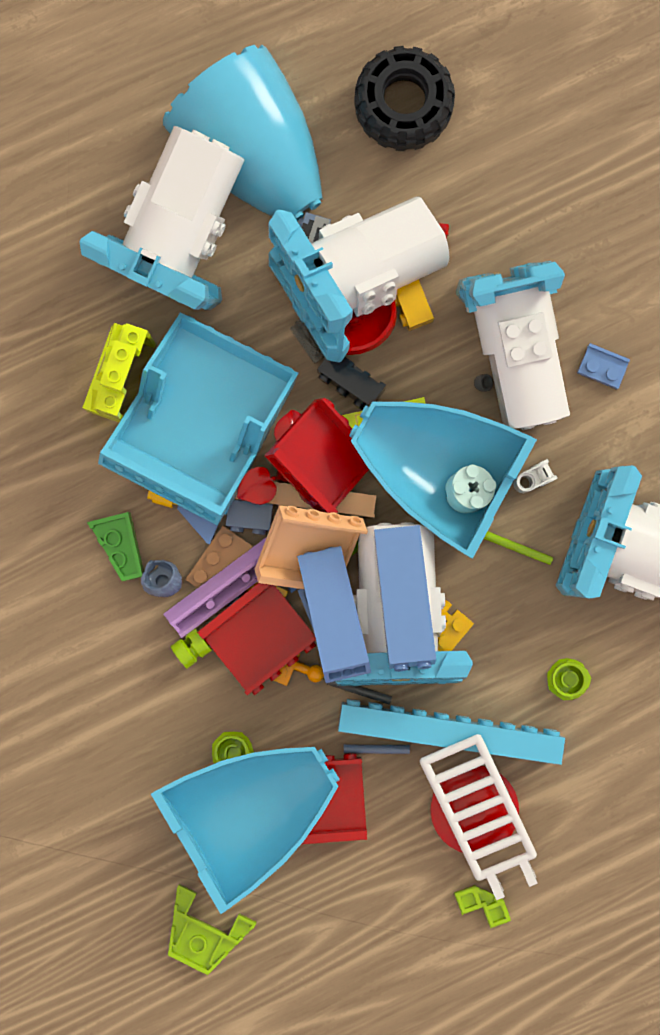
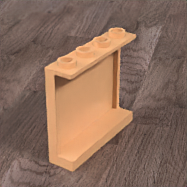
M279 505L255 567L258 583L304 589L297 556L307 552L325 550L329 547L341 546L347 567L360 533H368L363 518L339 515L334 512H319L315 509L307 510L295 506Z

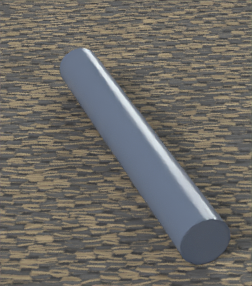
M344 744V753L410 754V745Z

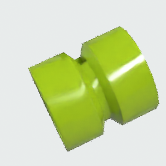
M196 628L185 635V640L180 639L170 646L186 669L197 662V657L203 658L212 651L206 640L199 636Z

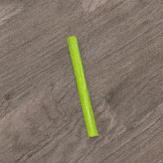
M487 531L483 538L548 565H551L553 561L552 556Z

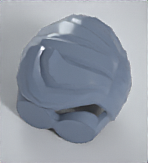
M150 560L145 567V572L142 574L141 585L144 591L151 596L171 597L181 589L182 576L172 562Z

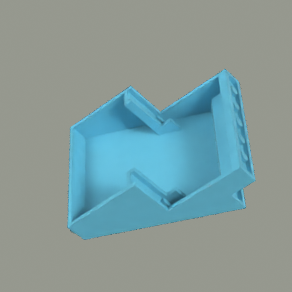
M180 312L143 369L138 395L101 450L98 464L218 526L223 515L228 513L244 475L252 467L295 384L298 372L274 361L269 356L262 355L249 346L235 341L230 336H225L211 326H206L196 321L193 317Z

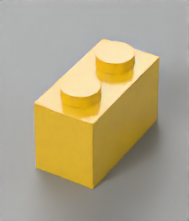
M419 279L397 289L395 303L396 307L399 306L401 311L399 319L403 327L407 326L408 331L433 322L434 317Z

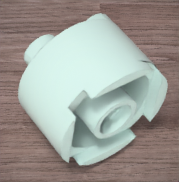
M473 464L463 467L453 474L446 483L447 502L457 512H477L488 505L493 499L496 482L489 472L482 467Z

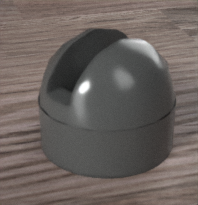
M481 374L475 378L474 386L481 392L490 391L493 387V379L489 374Z

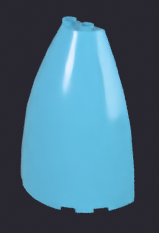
M255 45L248 46L239 55L233 52L219 60L188 84L187 92L185 94H178L170 104L173 107L172 110L165 112L163 125L170 134L174 126H178L191 133L192 130H196L209 137L210 142L215 139L230 147L229 151L244 159L231 193L251 206L272 217L277 210L292 212L295 219L299 221L300 217L304 216L303 211L308 208L314 210L322 203L319 167L305 116L284 74L265 46L261 45L259 48Z
M372 402L370 407L366 405L360 415L363 418L360 426L355 425L349 437L352 438V444L383 488L409 515L440 539L473 559L494 520L499 506L512 482L518 476L537 439L476 414L435 404ZM472 464L484 468L496 482L493 499L488 505L477 512H457L447 502L445 486L448 479L463 467Z
M315 747L284 748L254 752L226 759L186 775L151 793L172 832L177 834L199 872L197 875L220 914L250 894L279 869L303 843L322 816L338 788L336 782L340 780L334 769L328 770L325 765L328 759L322 749L317 751Z

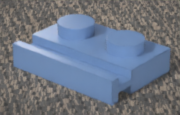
M590 343L577 374L617 390L630 359Z

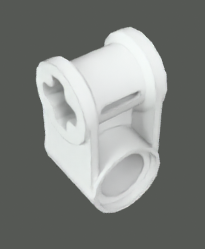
M546 459L518 475L513 483L514 489L524 494L558 479L556 475H553L548 465L549 460ZM522 477L529 480V488H523L520 485Z

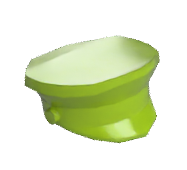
M570 658L559 659L547 672L549 690L562 700H573L580 697L589 688L592 679L583 663Z
M223 732L212 744L214 764L226 759L254 753L249 738L242 732Z

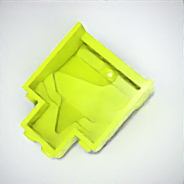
M117 323L112 325L82 407L85 411L120 423L123 415L119 411L127 392L124 384L134 356L139 357L143 344L153 348L156 346L155 341L147 330L127 323L126 325Z

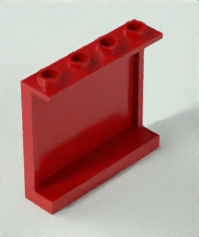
M320 398L315 399L264 456L313 509L319 512L338 513L335 508L367 473L369 468L351 442L352 438L349 435L352 428L349 425V421L334 409L335 406L330 400Z

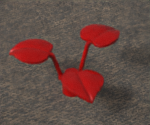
M290 410L277 422L274 428L276 441L301 415L299 412ZM255 467L244 475L238 487L237 498L253 504H266L276 495L277 487L273 482L274 480L279 483L289 484V482L279 471H277L276 476L270 477L267 468ZM299 494L301 499L309 505V503Z

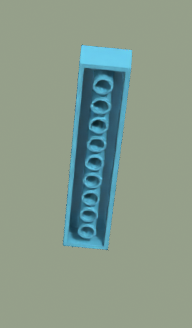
M347 699V702H342L338 725L339 732L439 747H448L479 734L492 755L562 765L565 737L561 736L557 730L543 728V732H539L537 728L522 725L521 729L515 728L516 725L507 722L493 725L491 720L478 718V722H472L471 718L456 715V719H452L446 713L434 712V716L427 715L425 710L412 709V712H405L404 707L391 705L390 709L382 708V704L369 702L368 706L360 705L361 702L359 700ZM476 745L464 749L466 751L479 752Z

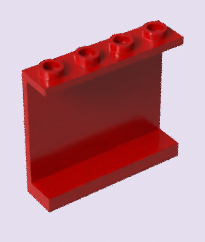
M262 583L255 585L197 632L202 639L206 640L241 684L245 694L249 695L252 693L254 696L265 688L262 685L265 681L270 679L272 682L282 674L280 669L285 665L291 667L299 660L297 656L301 652L305 651L307 654L317 646L314 643L316 641L314 633L277 587Z
M344 754V758L335 759V755H325L328 759L325 762L328 770L333 768L340 779L336 782L338 788L322 816L302 844L367 840L362 758L357 757V754Z

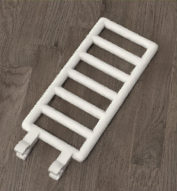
M476 734L420 759L422 769L475 879L481 881L487 878L496 900L505 897L504 889L496 874L520 865L529 887L538 884L535 872L529 863L530 860L536 858L537 853L482 736ZM471 746H477L480 757L435 775L430 765L431 763ZM484 764L486 765L490 776L444 794L440 785L441 782ZM492 784L495 785L499 795L453 813L449 802ZM499 804H504L508 812L507 815L466 832L462 831L458 823L459 821ZM511 822L513 823L517 831L516 834L472 852L467 842L468 840ZM522 842L526 850L525 853L484 870L480 869L476 861L477 859Z

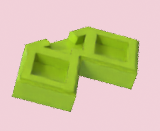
M476 885L454 892L462 915L483 908L490 929L511 921L503 898L496 900L493 893Z

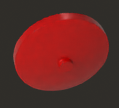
M395 300L387 306L382 305L367 315L363 314L357 317L353 311L352 319L345 326L344 332L350 342L349 351L346 355L369 352L380 346L389 337L394 329L397 318Z
M479 766L441 782L440 785L444 794H447L490 776L486 766ZM500 774L519 815L517 795L510 782ZM492 784L451 801L449 804L453 813H456L495 797L499 793L495 785ZM433 792L430 803V815L433 826L439 837L448 846L462 852ZM502 803L463 819L458 823L462 831L466 832L507 815L508 812ZM511 822L467 842L473 852L511 836L515 827Z

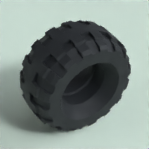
M396 46L389 51L383 50L376 54L374 59L367 62L358 77L354 97L358 122L369 138L372 137L379 145L385 148H394L396 151L423 148L426 144L434 142L440 136L451 119L455 90L450 73L446 66L444 67L439 62V58L432 53L427 54L423 52L422 48L413 46L412 49ZM397 81L413 82L425 94L424 105L413 113H398L392 110L384 100L386 88Z

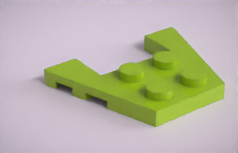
M179 884L176 892L168 956L209 975L228 953L255 927L257 922L239 913L229 934L187 914L197 892Z

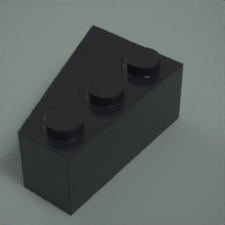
M346 357L341 362L329 361L325 358L317 369V373L320 374L318 378L327 385L332 383L337 387L335 390L344 398L347 396L354 400L353 404L362 411L366 405L370 407L372 402H377L386 388V384L375 381L370 377V373L367 371L363 372Z

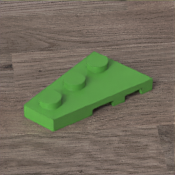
M126 512L87 522L98 538L99 544L107 553L109 561L121 581L142 577L144 569L131 513Z

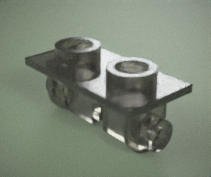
M300 319L297 320L290 330L315 364L325 356L304 322L302 323Z

